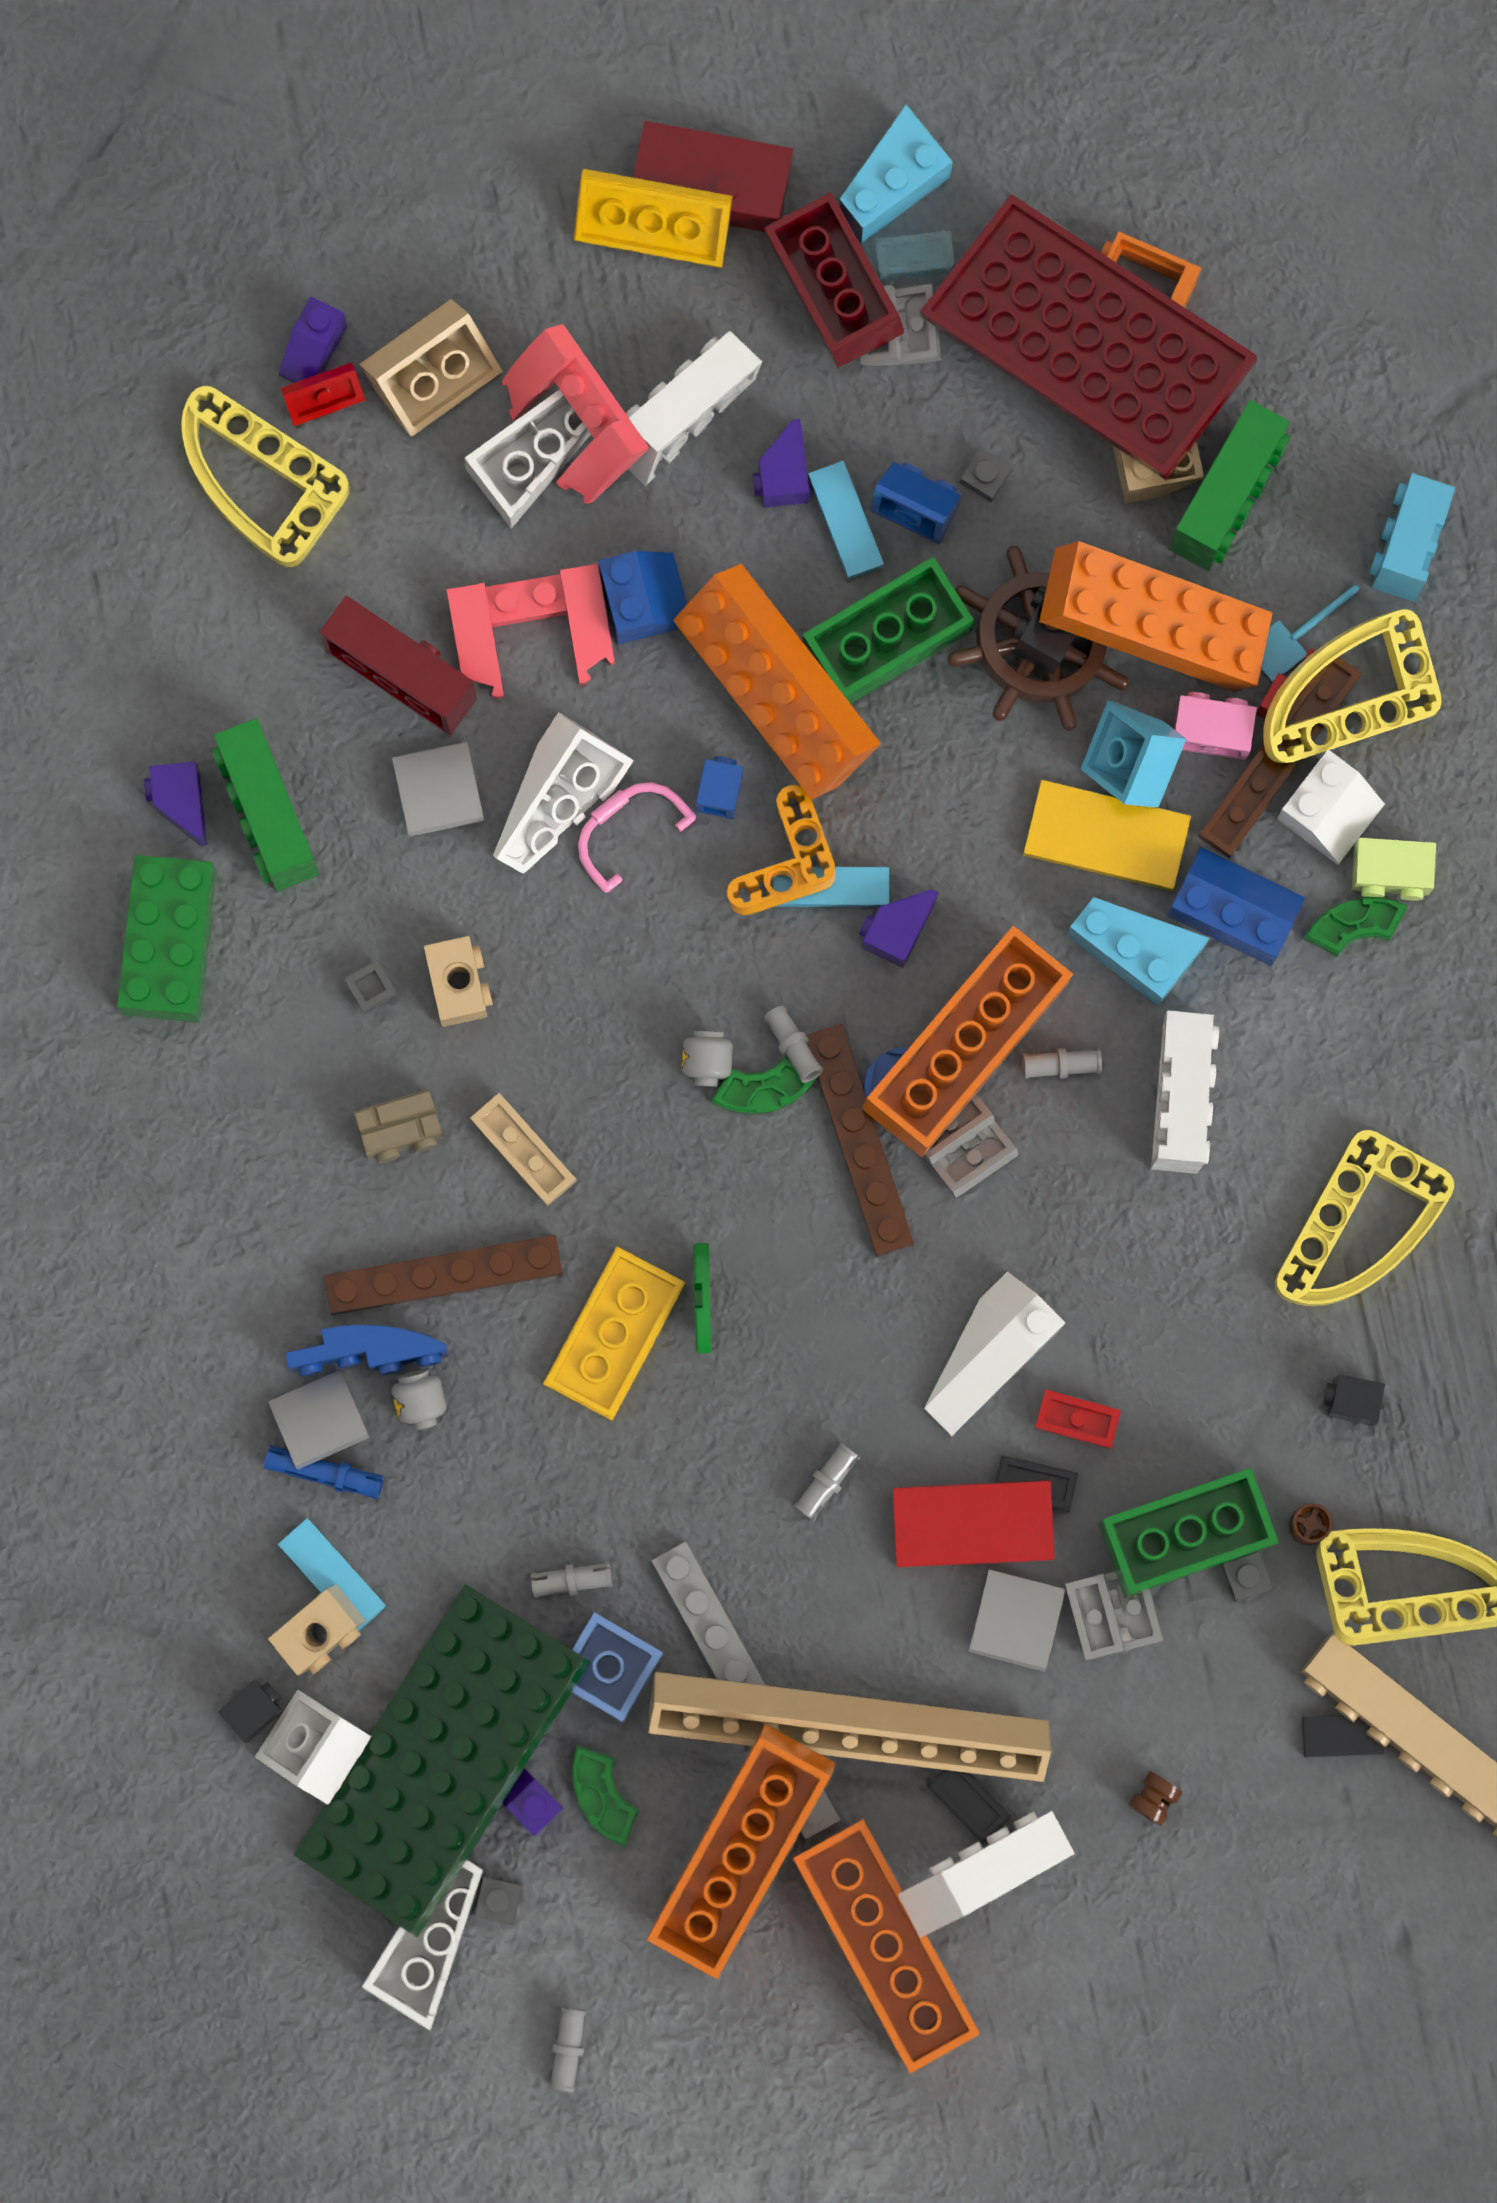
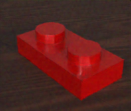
M352 362L280 388L294 426L366 401Z
M1045 1389L1034 1429L1111 1449L1121 1410Z

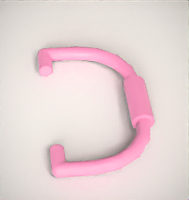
M649 782L635 784L623 791L618 790L591 813L592 817L582 828L578 841L579 859L587 874L604 893L610 892L623 879L616 873L606 881L594 867L588 855L587 844L590 833L597 824H603L629 802L628 798L642 792L658 793L670 800L684 815V818L675 824V827L682 832L696 820V815L681 797L667 786Z

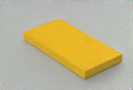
M583 169L580 179L573 240L722 268L733 196Z
M1041 780L1023 856L1173 892L1191 816L1157 807L1125 805L1115 797Z
M616 1246L543 1385L613 1421L686 1282Z

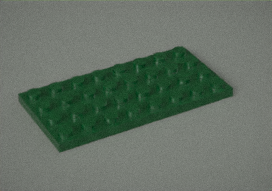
M465 1584L371 1731L370 1740L342 1782L340 1789L335 1793L329 1805L325 1804L295 1851L294 1856L410 1934L418 1937L590 1664V1661Z

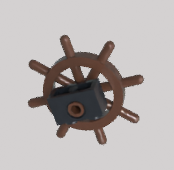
M1010 546L1007 549L1006 555L1014 578L996 589L989 599L964 585H959L955 588L962 602L981 612L976 629L977 646L951 652L948 655V663L953 667L981 661L988 675L1004 690L992 712L994 719L997 721L1006 719L1018 697L1031 702H1054L1062 727L1065 730L1071 731L1076 727L1077 720L1069 699L1070 696L1081 691L1094 676L1118 690L1127 689L1129 679L1102 663L1107 650L1106 645L1088 639V654H1085L1071 646L1073 639L1079 637L1078 635L1039 622L1050 573H1028L1021 549L1018 546ZM1020 596L1027 618L1024 616L1021 618L1003 607L1011 600ZM996 621L1013 630V636L996 641ZM1014 653L1021 657L1015 670L1006 663L1002 655ZM1064 659L1080 669L1063 679L1059 664ZM1035 665L1044 670L1048 682L1028 678Z

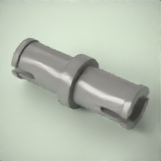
M778 1006L769 1011L764 1016V1021L778 1040V1050L781 1055L788 1057L801 1082L806 1083L817 1078L822 1073L823 1068L819 1065L808 1047L809 1039L806 1034L799 1032L785 1006Z
M1057 1048L1056 1052L1023 1053L1021 1057L1022 1074L1024 1079L1056 1075L1058 1079H1067L1070 1074H1098L1102 1072L1101 1051L1099 1048L1080 1051H1066L1065 1048Z
M839 1443L838 1448L821 1471L816 1470L812 1476L815 1479L799 1501L794 1504V1507L814 1521L834 1492L838 1494L842 1487L839 1484L860 1457L845 1445Z
M610 1562L575 1567L574 1564H569L562 1570L531 1573L534 1598L569 1592L570 1596L578 1595L580 1590L607 1586L613 1587Z
M561 2007L562 2013L558 2040L552 2046V2052H555V2059L549 2088L558 2091L574 2092L578 2059L584 2053L581 2039L587 2011L579 2008Z

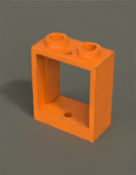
M1118 231L1113 243L1110 241L1105 242L1101 251L1102 254L1116 263L1119 257L1122 256L1179 281L1171 299L1184 308L1201 272V267Z

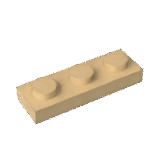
M500 1093L470 1117L472 1123L547 1207L577 1182L576 1178Z

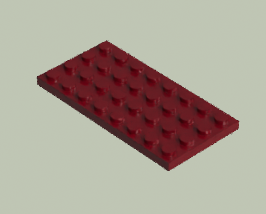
M1012 194L920 311L922 318L1164 480L1169 477L1257 362L1256 354Z

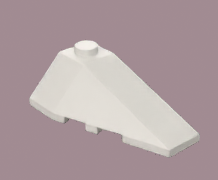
M558 712L537 744L493 856L524 874L558 843V836L572 823L578 825L586 818L584 815L585 811L599 799L604 801L614 792L634 760L583 726Z
M1007 1272L979 1299L924 1410L952 1437L1064 1326L1065 1322L1038 1294Z

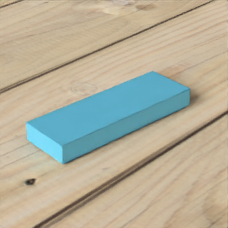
M844 460L808 473L809 482L847 579L851 580L884 568L883 560Z
M812 867L813 873L816 874L817 878L824 876L825 869ZM835 867L836 878L831 887L775 907L879 908L889 904V867ZM779 875L773 879V889L779 892L786 891L792 886L793 881L788 876Z
M308 1518L278 1544L321 1593L336 1584L366 1620L357 1629L358 1631L363 1629L387 1607Z

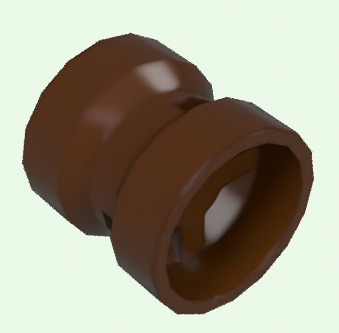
M1310 1503L1303 1505L1293 1512L1289 1519L1288 1527L1295 1541L1303 1545H1313L1329 1535L1333 1522L1331 1514L1325 1507L1320 1504Z
M1149 1771L1143 1781L1144 1789L1140 1794H1135L1128 1805L1150 1821L1162 1826L1168 1817L1167 1810L1170 1804L1177 1803L1183 1792L1162 1777Z

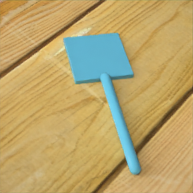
M1357 585L1347 590L1292 634L1280 620L1269 628L1261 670L1272 683L1278 673L1284 675L1305 658L1307 653L1296 640L1359 591Z

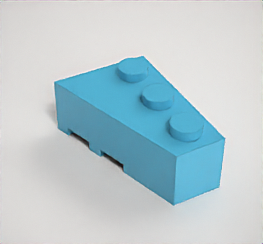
M905 105L840 198L839 207L861 243L951 178L952 160L907 105Z
M1414 473L1411 474L1407 484L1399 483L1392 503L1399 506L1395 519L1387 518L1381 535V539L1387 541L1383 554L1376 552L1369 574L1375 576L1371 588L1412 602L1416 601L1427 581L1429 574L1427 571L1431 559L1435 555L1438 546L1437 541L1444 526L1456 487Z
M1095 897L1077 917L1067 933L1068 938L1157 1006L1161 1004L1210 939Z

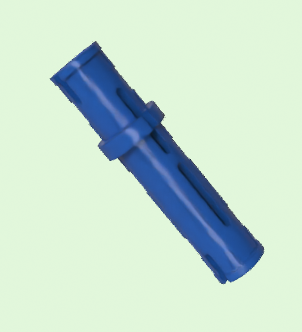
M274 1445L269 1446L264 1462V1469L334 1487L335 1492H354L376 1500L380 1497L379 1493L382 1491L385 1478L381 1474L353 1468L351 1463L344 1461L342 1464L321 1459L297 1470L289 1450Z

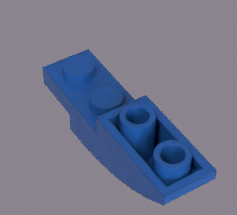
M350 1325L321 1329L324 1345L287 1352L286 1358L290 1371H298L299 1376L323 1372L322 1366L337 1363L338 1368L356 1366L361 1364L360 1358L366 1356L371 1371L379 1370V1375H389L403 1371V1364L417 1362L418 1367L441 1363L440 1357L448 1355V1350L445 1343L407 1329L377 1325Z

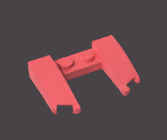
M564 324L545 329L528 346L505 375L502 384L508 387L513 407L509 409V412L514 421L522 417L556 383L594 438L556 483L564 490L570 488L576 490L584 496V502L589 504L595 501L650 448Z
M598 564L560 570L559 575L485 587V583L447 589L461 673L475 682L492 686V697L504 698L492 627L568 615L580 685L591 681L587 670L602 659L606 658L610 666L615 663Z

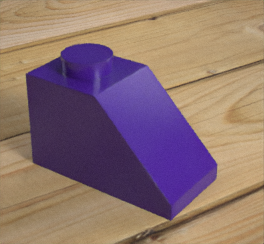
M310 296L292 330L279 370V376L295 383L323 373L348 328L345 313Z
M793 419L759 460V473L752 474L754 495L762 496L763 508L809 503V485L800 419Z
M196 761L149 766L150 778L144 779L146 801H153V805L160 815L198 845H207L200 770Z
M931 889L880 906L875 917L868 914L859 932L860 936L865 937L862 949L904 968L937 901L938 892Z
M525 1767L502 1802L535 1837L564 1809Z

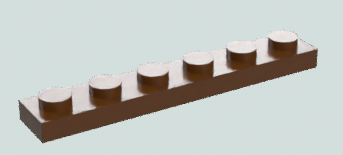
M1340 657L1334 659L1305 686L1293 703L1285 726L1337 710L1361 677L1362 672ZM1320 723L1315 724L1311 729L1310 734L1313 742L1325 727ZM1300 737L1291 740H1284L1282 738V743L1278 744L1277 748L1278 751H1285L1287 754V748L1302 743ZM1263 745L1198 837L1230 859L1300 760L1288 763L1275 762L1268 757Z
M838 1024L807 1034L806 1036L809 1039L807 1045L819 1065L823 1068L822 1073L818 1076V1080L875 1255L878 1257L913 1246L914 1242L874 1120L862 1109L866 1096L843 1026Z
M556 1235L329 1274L324 1275L330 1314L337 1315L563 1275Z

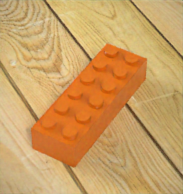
M1077 541L1055 548L1039 622L1225 689L1236 691L1258 686L1273 612Z
M742 563L715 574L673 619L681 632L811 800L839 787L881 745V742Z
M1013 925L870 1093L862 1109L922 1158L1065 989L1074 974Z
M765 1724L654 1922L647 1941L718 1979L827 1785L835 1762Z
M863 1819L792 1858L909 2073L916 2071L980 2035L927 1935L919 1937L897 1895L903 1891Z

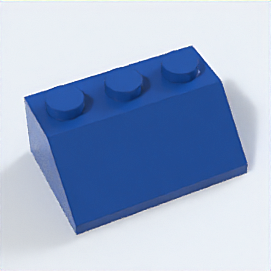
M1201 847L1167 916L1272 966L1294 924L1305 897Z

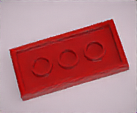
M1051 1480L893 1487L897 1567L1055 1560Z

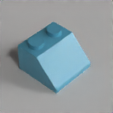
M1107 701L1080 770L1125 805L1158 808L1186 738L1162 720L1117 702Z

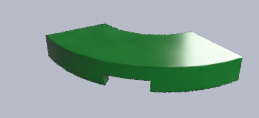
M1362 897L1336 905L1322 914L1309 928L1303 940L1336 957L1347 945L1358 939L1375 937L1389 942L1408 905L1381 897Z
M785 1056L775 1067L762 1073L746 1074L732 1069L731 1075L724 1079L712 1098L711 1103L727 1111L739 1114L770 1113L797 1101L813 1086L818 1077L806 1083L801 1082L792 1063Z
M695 1243V1246H693L695 1351L697 1353H711L709 1243Z
M576 1746L572 1765V1778L578 1803L586 1818L598 1832L612 1842L626 1848L639 1809L625 1802L616 1790L612 1775L614 1758Z

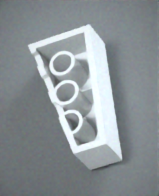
M731 331L719 340L716 337L712 338L702 348L700 357L694 362L690 359L685 361L674 374L675 378L667 385L661 382L652 390L648 396L649 400L640 407L636 404L626 413L650 448L628 468L645 486L655 478L654 471L662 459L669 464L679 454V450L687 441L690 432L697 437L714 417V409L721 413L756 379L762 361Z
M559 389L466 456L465 468L512 529L591 434Z
M1167 1010L1163 1017L1151 1161L1152 1170L1197 1174L1204 1164H1208L1210 1141H1206L1207 1126H1211L1213 1116V1103L1209 1102V1087L1214 1088L1216 1079V1064H1211L1212 1049L1217 1050L1219 1041V1026H1213L1214 1015Z
M1051 1811L1037 1818L1035 1812H1032L1013 1822L1017 1830L1010 1833L1008 1828L1005 1827L986 1837L989 1845L982 1848L979 1842L958 1853L960 1861L954 1863L951 1857L930 1868L932 1876L897 1894L919 1937L921 1938L964 1917L1074 1855L1075 1853L1053 1812Z
M469 1859L465 1861L420 1935L416 1937L399 1927L362 1988L428 2030L432 2028L483 1872V1868Z

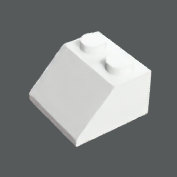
M1327 750L1283 807L1277 820L1339 865L1385 804L1357 770L1330 750Z
M297 1689L255 1758L297 1787L329 1805L354 1763L362 1754L371 1736Z

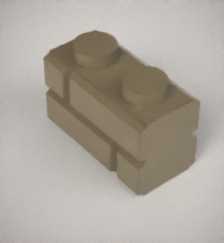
M429 1089L354 1111L369 1160L376 1158L379 1164L398 1159L400 1157L399 1151L414 1147L415 1152L430 1150L438 1146L436 1140L444 1138Z

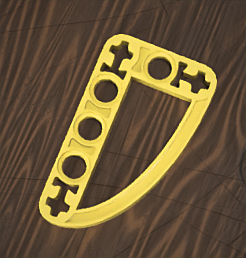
M201 386L196 388L189 396L182 416V437L191 467L206 495L223 517L245 539L266 556L284 567L299 565L349 495V483L346 475L217 389L210 386ZM210 397L213 398L214 407L223 413L219 424L215 423L219 420L217 414L210 409L204 410L203 413L200 412L201 408L198 403L200 400L208 401ZM236 416H241L248 421L247 430L240 435H234L227 430L228 422ZM199 423L305 491L273 537L246 516L214 478L201 452L198 433ZM274 437L280 442V447L275 454L265 455L259 451L258 445L263 438ZM298 457H304L311 462L310 471L302 476H297L290 471L291 462ZM319 468L323 469L320 472L321 478L328 483L334 482L335 479L338 480L340 489L338 493L331 491L328 495L325 494L324 484L315 479ZM308 508L316 509L321 514L319 523L313 527H306L299 521L301 513ZM295 526L302 535L308 538L304 540L299 535L294 544L297 552L295 554L288 552L283 556L280 544L282 542L285 544L291 543L295 537V532L291 527Z
M1407 609L1382 614L1336 636L1307 657L1284 681L1268 709L1263 730L1264 747L1268 757L1278 763L1294 762L1435 715L1441 707V693L1418 616L1413 611ZM1399 620L1402 622L1406 621L1408 624V628L1403 630V633L1395 632L1394 626L1399 624ZM1383 634L1398 690L1285 726L1294 701L1318 672L1351 648L1376 635ZM1414 642V647L1399 649L1398 644ZM1409 653L1415 654L1420 660L1419 670L1414 675L1408 674L1403 666L1404 658ZM1420 694L1428 696L1429 702H1426L1424 707L1417 706L1407 709L1405 702L1420 698ZM1385 701H1390L1396 708V716L1390 723L1383 721L1379 713L1380 706ZM1351 712L1357 713L1362 720L1361 729L1356 734L1350 733L1345 727L1346 717ZM1317 723L1325 726L1328 734L1327 740L1322 745L1315 744L1311 739V729ZM1300 737L1302 744L1287 748V754L1285 751H1278L1277 745L1282 743V738L1284 740H1291Z
M1363 1130L1357 1133L1347 1146L1276 1276L1275 1289L1278 1295L1284 1300L1297 1305L1323 1306L1348 1299L1376 1283L1415 1248L1434 1224L1453 1193L1454 1180L1451 1174L1378 1132ZM1370 1139L1374 1142L1372 1148L1377 1154H1369L1365 1158L1362 1167L1369 1168V1171L1366 1173L1358 1165L1347 1163L1346 1161L1350 1157L1355 1162L1362 1150L1357 1143H1365ZM1404 1157L1410 1161L1412 1171L1408 1177L1399 1178L1392 1173L1390 1165L1394 1158ZM1420 1166L1426 1169V1172L1422 1175L1423 1178L1429 1181H1433L1436 1177L1442 1179L1441 1187L1445 1189V1193L1438 1192L1435 1196L1428 1193L1430 1186L1421 1180L1417 1183V1187L1410 1184L1418 1175ZM1347 1171L1353 1172L1359 1179L1358 1189L1350 1193L1343 1191L1338 1185L1339 1175ZM1373 1174L1427 1203L1416 1221L1399 1242L1372 1267L1342 1284L1322 1289H1311ZM1333 1205L1339 1209L1341 1219L1337 1225L1327 1226L1321 1221L1319 1213L1323 1206ZM1312 1238L1320 1242L1323 1250L1320 1258L1310 1260L1303 1256L1301 1245L1304 1240ZM1295 1258L1302 1266L1313 1268L1314 1271L1310 1274L1305 1269L1299 1279L1303 1289L1296 1288L1291 1293L1286 1290L1288 1283L1283 1278L1284 1276L1291 1277L1296 1272L1299 1265L1291 1263L1292 1259Z
M1397 1529L1332 1531L1318 1544L1316 1557L1332 1626L1336 1637L1342 1643L1362 1645L1497 1627V1607L1491 1608L1486 1616V1607L1497 1604V1562L1474 1548L1436 1535ZM1331 1544H1335L1336 1549L1344 1551L1339 1558L1341 1569L1334 1571L1338 1564L1336 1555L1332 1552H1327ZM1356 1551H1399L1438 1558L1471 1571L1491 1587L1368 1603ZM1339 1579L1348 1580L1354 1587V1595L1350 1597L1339 1595L1334 1588V1582ZM1462 1601L1471 1603L1477 1611L1476 1618L1471 1620L1462 1618L1457 1611V1604ZM1424 1606L1434 1608L1439 1615V1622L1433 1625L1423 1622L1419 1616V1609ZM1386 1611L1396 1613L1400 1617L1401 1627L1395 1630L1385 1627L1381 1621V1614ZM1370 1614H1372V1624L1362 1625L1357 1633H1354L1352 1627H1345L1349 1618H1352L1355 1624L1366 1623L1371 1617Z

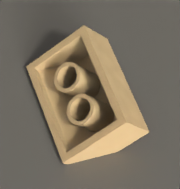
M452 299L359 364L378 396L410 437L417 434L503 372L469 313Z

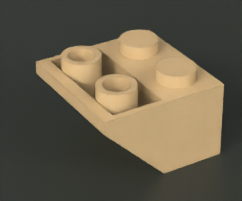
M1196 441L1166 480L1113 445L1125 504L1163 497L1204 478Z

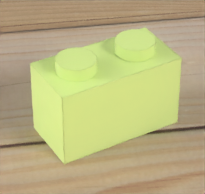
M1358 838L1354 845L1352 890L1362 891L1361 896L1382 898L1385 897V893L1400 894V899L1423 900V895L1429 896L1434 889L1436 843Z

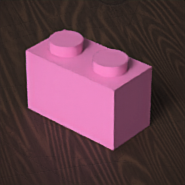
M1189 692L1187 696L1180 695L1173 729L1186 738L1183 751L1246 760L1251 750L1257 707L1248 706V702L1243 699L1227 698L1225 702L1210 700V696L1205 693Z

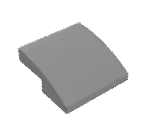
M926 284L895 289L892 285L883 286L900 316L905 333L860 357V363L864 366H888L941 361L939 328L922 318L920 313L921 309L935 293L936 288L934 285Z
M467 742L392 758L409 837L484 821Z
M975 1094L924 1157L956 1199L1019 1154L1017 1148L995 1122L991 1111L979 1096Z
M341 1370L268 1401L297 1470L370 1438Z
M989 1569L968 1652L1045 1672L1065 1589Z
M1115 1572L1100 1574L1065 1584L1086 1661L1164 1641L1151 1590L1124 1598Z

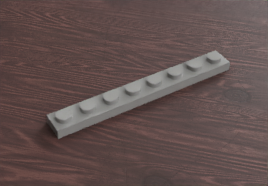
M686 1541L651 1560L716 1679L766 1686ZM824 1790L801 1829L805 1840L840 1821Z

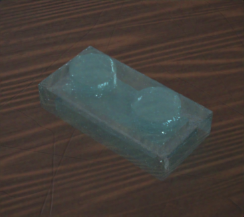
M951 231L875 239L880 280L951 272L955 267Z

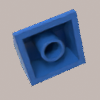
M892 462L874 489L871 512L940 545L960 506L962 495L957 493L956 487L944 480L938 479L934 482L922 476L923 472L909 463L899 465Z
M634 551L599 560L600 576L618 644L679 630L673 619L682 611L687 603L673 552Z

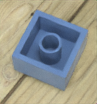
M594 1612L572 1649L589 1660L590 1664L571 1693L624 1723L661 1660L663 1652Z

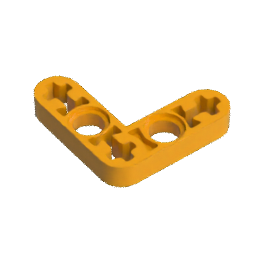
M786 786L778 793L776 799L778 814L794 859L739 876L732 880L728 885L727 897L731 909L737 914H754L823 891L834 883L836 871L833 857L813 802L801 786ZM791 798H795L800 803L802 819L797 821L793 809L789 806L788 800ZM808 829L815 832L817 839L809 846H802L795 840L796 835L802 830ZM816 854L820 868L825 869L822 878H817L816 874L813 873L810 857ZM779 875H785L791 878L793 882L788 890L779 892L771 887L772 880ZM763 881L766 894L768 895L766 897H762L759 883ZM746 889L748 893H752L750 894L751 900L743 902L742 898H738L740 897L739 890Z

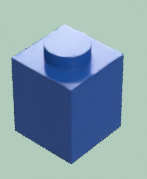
M716 756L714 761L705 759L696 801V812L734 819L743 777V766H738L737 761L722 756Z

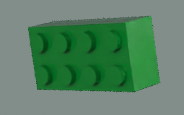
M1249 400L1178 524L1169 547L1170 551L1208 572L1214 561L1219 564L1223 562L1236 535L1232 530L1240 532L1255 502L1250 498L1258 500L1268 482V478L1273 470L1268 466L1276 468L1287 449L1286 446L1291 439V436L1286 434L1290 421Z
M933 556L802 634V642L849 703L852 704L971 633L974 619Z
M258 718L214 734L218 746L211 748L223 779L231 777L232 781L226 783L225 786L237 814L244 812L246 817L239 819L250 848H259L260 852L253 854L264 883L272 882L276 892L319 876L320 874Z
M143 855L134 856L117 1008L122 1015L200 1022L217 873L212 862Z
M1252 1468L1110 1516L1098 1523L1124 1598L1265 1550L1279 1543Z

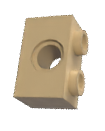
M469 936L425 945L424 950L442 1027L488 1017L485 1006L493 1005L488 982L480 984L477 969L484 968L480 945L472 946ZM458 972L466 973L470 977L469 984L463 989L452 988L449 985V980L453 974Z
M336 1584L323 1591L270 1636L268 1640L297 1676L308 1670L314 1675L332 1660L328 1653L339 1645L343 1650L361 1636L357 1629L366 1620ZM315 1623L321 1624L326 1629L327 1639L325 1643H321L314 1638L312 1629Z

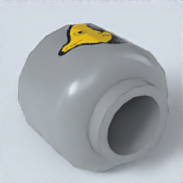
M693 1030V1036L687 1037L683 1042V1074L688 1077H694V1085L717 1086L718 1079H725L731 1075L732 1042L724 1038V1032Z
M428 1369L415 1370L399 1375V1382L391 1389L398 1420L405 1424H413L415 1430L435 1426L437 1424L436 1418L441 1416L447 1409L440 1378L429 1374Z

